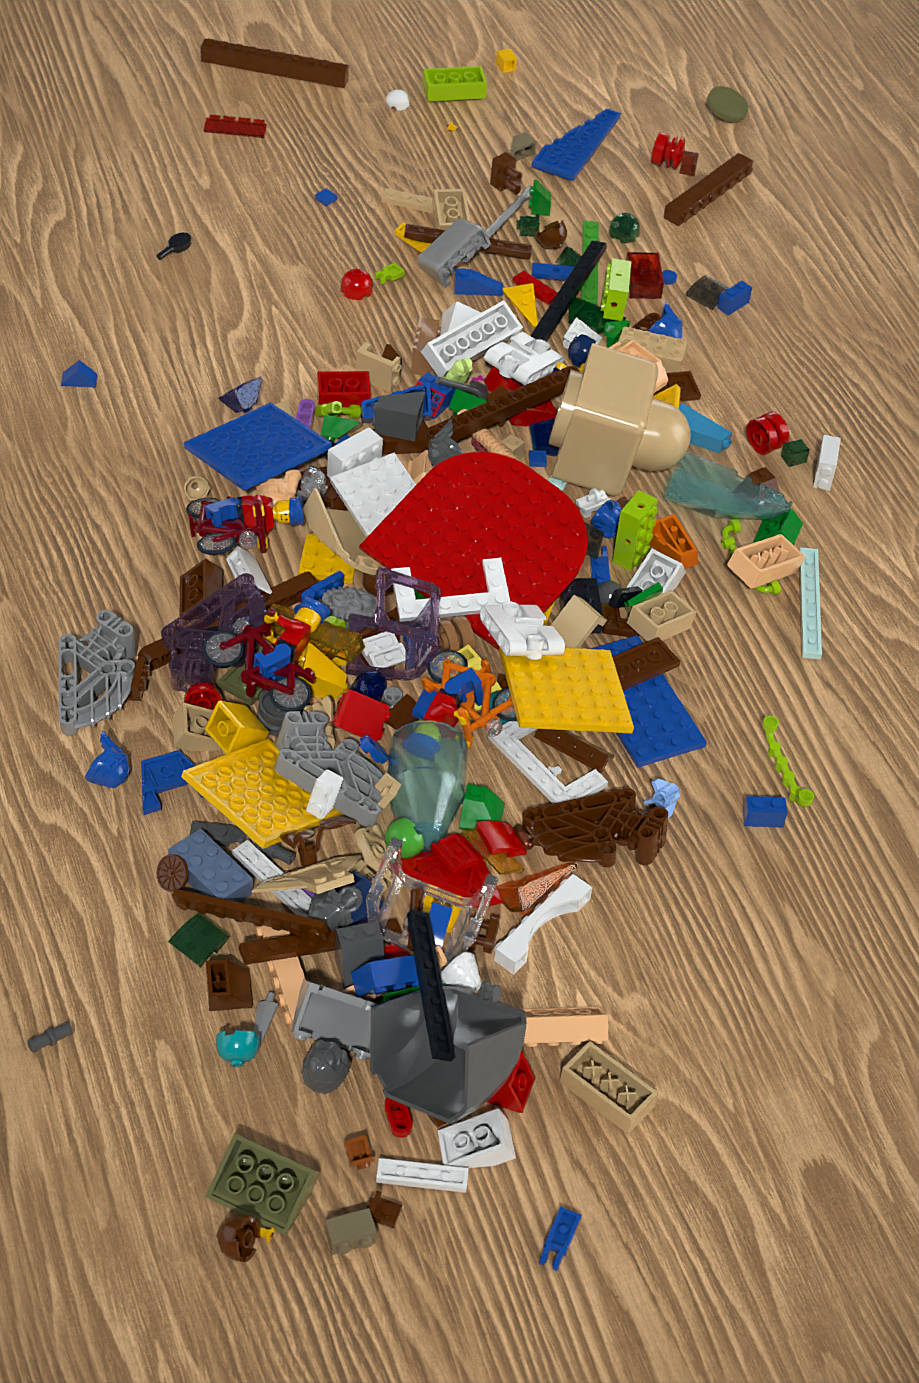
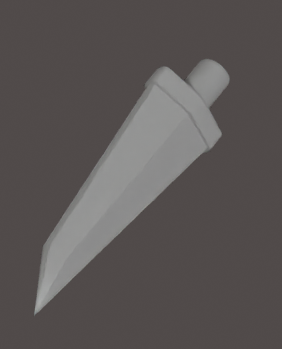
M272 992L267 993L265 1001H259L257 1004L253 1032H255V1036L260 1035L259 1049L279 1006L278 1003L274 1002L275 994Z

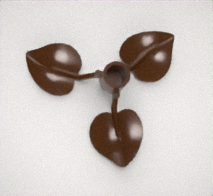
M341 816L330 817L320 821L321 826L318 829L315 846L310 842L304 843L305 840L315 835L312 830L286 831L280 834V838L293 849L298 848L301 866H310L317 864L316 852L319 851L321 833L324 829H336L348 824H356V821Z

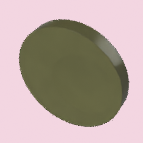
M717 86L707 96V104L710 110L724 121L740 122L748 113L746 100L732 88Z

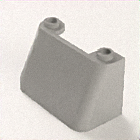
M460 218L455 220L426 250L419 254L417 263L420 269L446 288L451 283L449 280L450 273L452 275L455 273L453 267L473 248L479 250L481 246L487 249L491 243L485 229Z
M303 979L291 1032L295 1033L294 1038L306 1041L307 1038H313L325 1042H334L341 1048L355 1052L354 1057L367 1061V1058H370L371 1008L380 1004Z

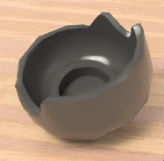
M604 581L598 585L601 603L609 604L613 592L616 589H621L617 582Z

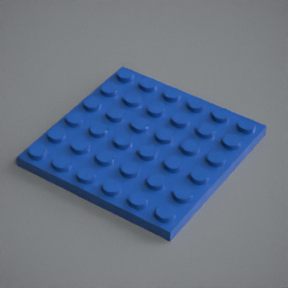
M270 402L184 442V448L244 491L265 482L267 479L280 475L282 472L294 468L305 461H309L311 458L324 454L328 449L332 448V444Z

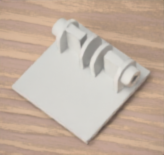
M576 317L563 336L565 338L563 346L568 349L574 337H578L580 334L591 337L596 341L595 344L597 345L602 337Z

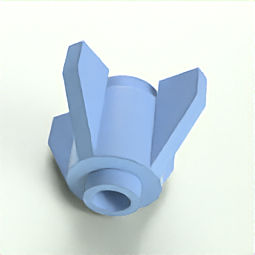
M655 779L652 781L655 790L653 797L643 802L645 805L655 803L658 807H664L668 811L669 818L672 816L676 802L681 796L680 789L674 783Z

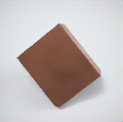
M684 151L680 174L695 175L699 153Z

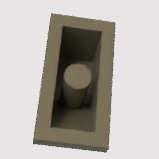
M526 132L513 136L510 155L518 161L535 154L536 140Z

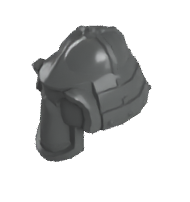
M451 419L448 420L434 438L429 440L428 458L433 466L450 457L463 454L460 446L450 438L453 435Z
M343 886L338 893L335 889L315 894L311 897L308 918L325 921L329 931L348 927L353 923L351 913L360 907L363 895L358 888L353 886Z
M318 1040L312 1049L307 1052L308 1054L303 1061L301 1073L304 1084L313 1092L327 1094L335 1089L337 1090L342 1082L345 1081L347 1074L350 1072L349 1067L352 1062L348 1060L345 1049L339 1047L336 1043Z

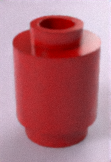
M393 942L390 945L386 944L384 946L385 960L411 956L408 950Z

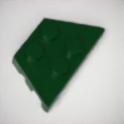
M575 297L569 307L568 323L572 324L577 317L597 334L604 332L606 322L617 321L603 318V311H601L600 306Z

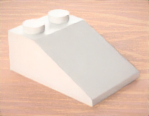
M651 549L626 588L638 586L644 591L659 582L663 587V594L670 590L673 591L680 583L686 571L682 563Z
M499 1108L438 1130L444 1166L461 1168L496 1166L516 1158L509 1120Z

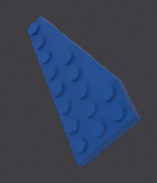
M607 108L595 115L594 119L585 121L584 125H578L565 133L564 137L556 138L552 144H546L532 161L531 167L574 181L620 119L621 113Z

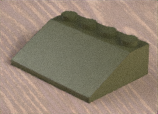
M234 1133L205 1197L240 1214L251 1215L253 1218H257L259 1223L269 1228L273 1227L274 1230L287 1235L310 1197L320 1172Z

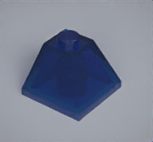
M258 377L244 382L218 398L235 413L240 411L246 413L252 410V405L258 401L262 379Z

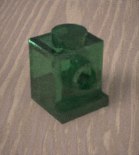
M536 214V217L520 216V219L516 221V230H519V236L536 237L535 233L540 227L539 214Z

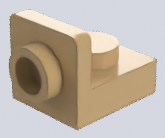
M385 773L375 784V788L380 791L379 795L381 796L378 805L383 809L396 796L402 785L388 773Z

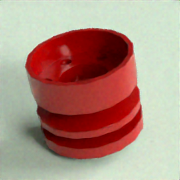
M659 132L653 147L651 163L662 166L664 161L667 160L666 166L670 168L672 164V168L677 170L685 151V138L681 137L678 142V136L675 135L671 142L670 134Z

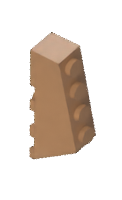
M419 318L412 351L411 374L425 375L427 372L432 373L433 368L421 351L427 343L440 336L441 327H439V320Z

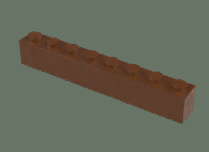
M737 153L665 206L664 219L678 227L687 222L697 212L704 209L711 202H714L716 198L733 188L735 184L741 182L746 176H749L753 171V160Z

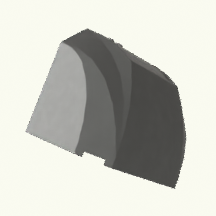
M485 980L481 984L480 994L462 987L443 986L455 1051L454 1060L449 1062L432 1059L420 990L371 1008L370 1071L373 1075L377 1074L384 1087L382 1092L385 1097L451 1124L478 1109L491 1099L506 1083L518 1062L524 1044L527 1025L525 1010L500 1002L501 987L496 984L491 987V983Z

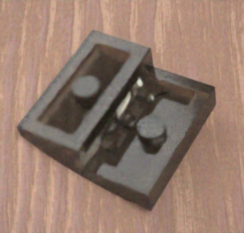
M704 275L687 290L686 296L713 311L718 304L720 293L729 287Z

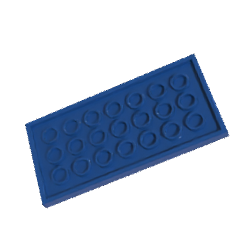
M636 635L591 649L610 650L613 657L641 645L643 642ZM663 674L623 691L634 730L633 733L616 734L637 768L706 747L707 742Z

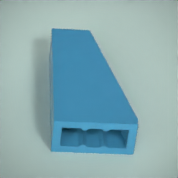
M684 403L679 406V410L686 417L690 427V444L716 453H721L724 449L729 448L732 442V432Z

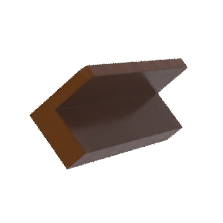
M537 729L534 735L536 739L591 769H596L599 773L603 772L608 760L614 758V755L568 730Z

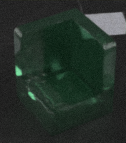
M565 247L555 263L565 266H576L581 255L571 247Z
M802 439L783 444L781 457L788 467L800 465L807 462L810 449Z

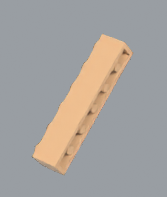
M267 926L255 927L256 936L258 939L261 938V940L290 935V932L285 930L277 931ZM298 957L266 962L268 972H272L274 976L272 977L274 990L278 989L279 1005L284 1007L285 1010L283 1012L286 1025L289 1024L290 1028H292L300 987L303 979L306 980Z

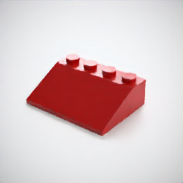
M494 366L484 379L490 392L501 385L511 391L524 386L513 378L502 376L499 373V369ZM549 399L509 417V422L514 426L527 427L552 421L556 418L557 409Z

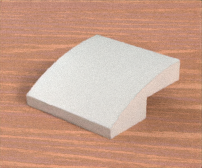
M393 630L359 640L357 643L366 661L375 672L410 660L403 644L398 642Z

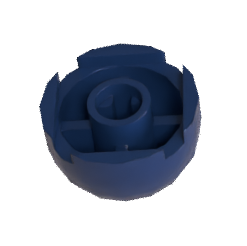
M580 334L578 337L575 336L569 345L568 355L575 366L581 367L582 364H585L592 343H596L594 339L587 335Z

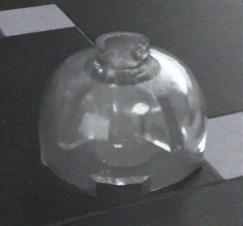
M312 465L306 468L300 481L301 490H297L296 498L301 495L303 501H307L314 488L318 489L320 496L325 495L328 486L325 485V474L319 468Z

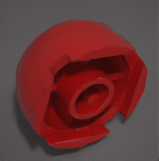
M351 269L342 277L340 291L348 299L362 300V297L367 296L368 298L372 294L373 280L366 271Z
M207 682L193 684L184 695V703L214 710L218 701H223L219 689Z

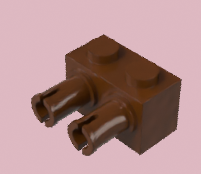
M507 152L493 158L490 185L500 192L509 189L514 194H518L521 191V185L515 183L514 180L520 181L523 174L516 170L517 159Z

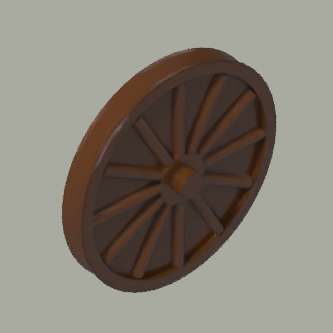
M169 854L164 856L158 863L156 877L161 888L168 892H174L175 889L181 890L188 880V866L181 856Z

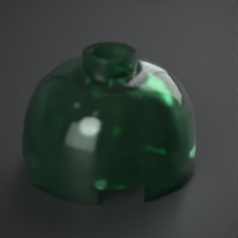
M617 214L610 222L609 236L612 239L614 237L619 239L620 243L634 242L640 236V223L632 214Z

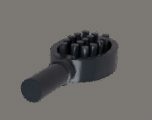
M185 232L173 235L168 241V246L159 252L156 257L161 260L172 252L179 253L187 250L191 245V235Z

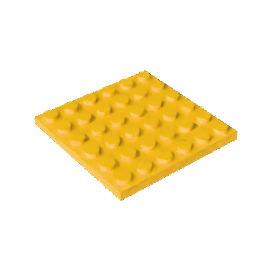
M565 647L563 655L542 656L541 659L534 660L526 656H506L502 649L499 648L519 728L633 733L634 725L610 650Z
M270 739L182 772L181 777L262 849L281 842L280 834L283 832L309 830L319 826V822L326 818L345 815L333 808L323 819H319L306 811L311 793L275 771L274 765L280 750Z

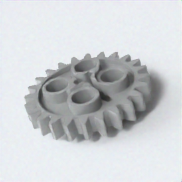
M338 586V589L332 588V590H327V593L324 592L321 603L329 608L330 615H335L336 618L341 617L342 620L348 619L349 622L355 620L357 623H359V620L366 622V619L372 621L373 618L377 619V616H380L382 611V600H379V597L369 594L367 591H362V588L357 590L355 587L348 588L345 586V588Z

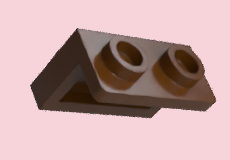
M138 656L131 682V692L126 700L141 701L143 691L146 690V678L150 674V665H147L146 657Z

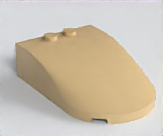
M314 488L303 507V512L315 535L332 552L355 569L376 576L391 574L388 569L359 549L366 536L351 513L343 510L326 509L318 489Z

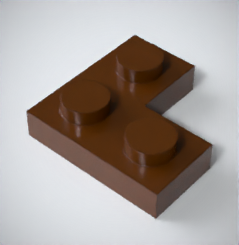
M601 603L603 617L607 620L602 626L603 634L624 637L640 636L627 623L628 619L620 617L619 608L614 609L609 604Z

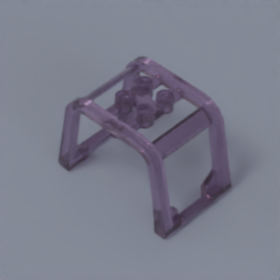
M380 567L376 571L375 589H377V606L374 617L356 614L348 616L346 674L403 681L414 680L423 675L440 649L438 627L440 625L439 602L441 600V590L433 583ZM392 583L431 594L430 599L415 620L403 622L391 620L386 612H384L385 591ZM366 627L405 636V670L365 665L360 655L354 654L355 633H359Z

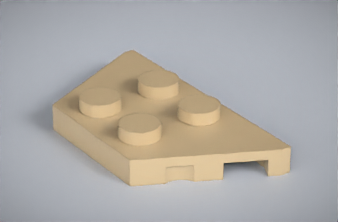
M375 824L372 828L368 826L357 830L354 836L357 840V846L364 855L365 863L398 888H403L406 882L401 878L393 861L394 856L386 849L385 837L379 825Z

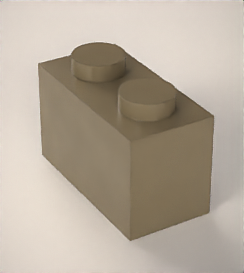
M369 1208L325 1220L324 1232L332 1255L338 1253L346 1254L353 1249L360 1247L368 1248L376 1243L377 1230Z

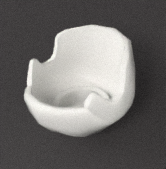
M393 90L386 97V103L390 108L395 107L398 111L409 107L408 94L403 90Z

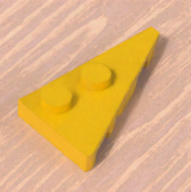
M534 284L502 288L504 296L510 299L511 304L516 307L517 311L535 329L538 324Z

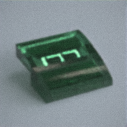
M198 913L188 920L168 942L201 968L212 953L215 952L217 954L230 937Z

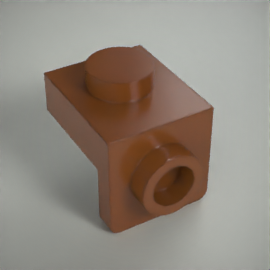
M363 1135L344 1140L349 1166H356L357 1170L370 1167L369 1162L374 1161L375 1158L371 1155L367 1136Z

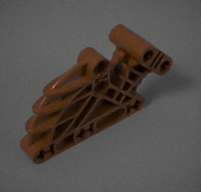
M623 788L527 809L522 814V826L528 835L532 837V844L544 848L546 855L558 856V860L561 862H598L602 867H612L616 862L615 843L620 846H627L629 850L636 849L637 863L649 865L654 861L657 853L660 852V849L666 843L668 811L664 807H655L646 813L635 806V791L630 788ZM596 821H601L598 825L592 823ZM616 833L620 836L619 840L613 839Z

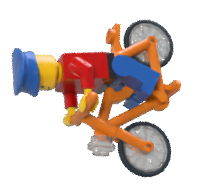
M453 650L441 651L429 660L427 666L428 674L433 680L442 684L434 683L425 677L422 678L423 688L429 693L434 690L437 694L424 716L425 725H421L416 733L412 734L409 740L404 742L403 749L406 753L414 758L430 763L433 759L432 756L440 751L439 743L443 739H450L458 743L461 741L462 746L469 749L474 741L472 732L476 729L483 727L488 736L495 737L503 729L500 719L517 721L509 688L503 689L496 694L492 702V709L489 710L491 687L495 685L496 678L490 672L487 660L483 659L481 661L482 669L480 671L469 668L464 655ZM475 703L477 706L482 705L481 715L473 709ZM472 718L473 720H475L473 723L470 724L469 719ZM458 721L463 725V736L462 733L452 730Z

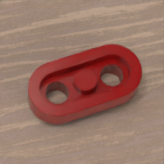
M387 1098L384 1111L391 1133L399 1138L407 1137L412 1132L413 1126L408 1106Z

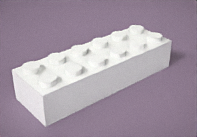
M503 300L430 341L421 353L437 376L444 378L455 361H461L463 358H470L474 361L486 354L491 347L501 342L509 341L512 336L522 330L523 326Z

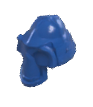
M666 301L662 318L649 329V332L681 339L683 335V321L679 320L670 305H668L669 302Z
M607 500L597 510L591 520L593 531L600 536L613 538L617 535L622 508L616 500Z
M102 731L100 743L105 751L92 762L85 775V779L93 784L116 788L124 783L128 776V755L122 752V749L112 741L105 731Z

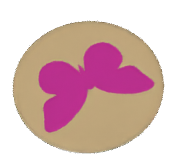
M474 373L469 376L468 381L470 383L472 380L486 385L484 382L486 375Z

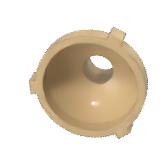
M190 475L184 484V492L190 501L205 498L209 490H211V486L202 476L191 477ZM192 483H197L195 487H191Z

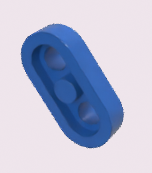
M366 734L360 739V748L366 754L369 752L376 763L384 764L390 759L386 751L369 735Z

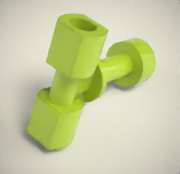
M334 401L316 406V416L324 417L325 414L337 417L339 414H346L352 419H358L361 415V408L359 405H350L349 408L342 407L341 402Z

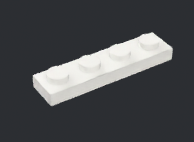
M379 1158L376 1183L466 1193L469 1168Z

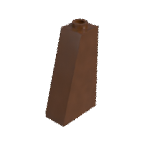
M422 420L415 441L378 434L383 438L382 455H389L391 453H423L425 450H428L425 445L428 429L425 421Z

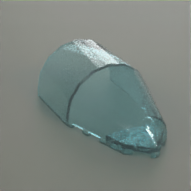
M686 452L685 456L680 460L678 468L674 467L664 495L665 500L712 518L772 520L788 512L793 503L792 501L788 503L784 498L785 495L764 484L758 486L752 483V478L748 476L746 479L738 476V471L689 452Z
M415 721L403 725L393 734L389 748L387 773L402 784L396 796L390 802V809L393 812L395 821L404 817L416 825L413 828L418 835L422 834L424 839V849L421 852L429 851L431 843L436 844L439 840L446 837L451 823L458 813V809L463 804L465 796L468 756L466 739L459 730L448 724L436 721Z

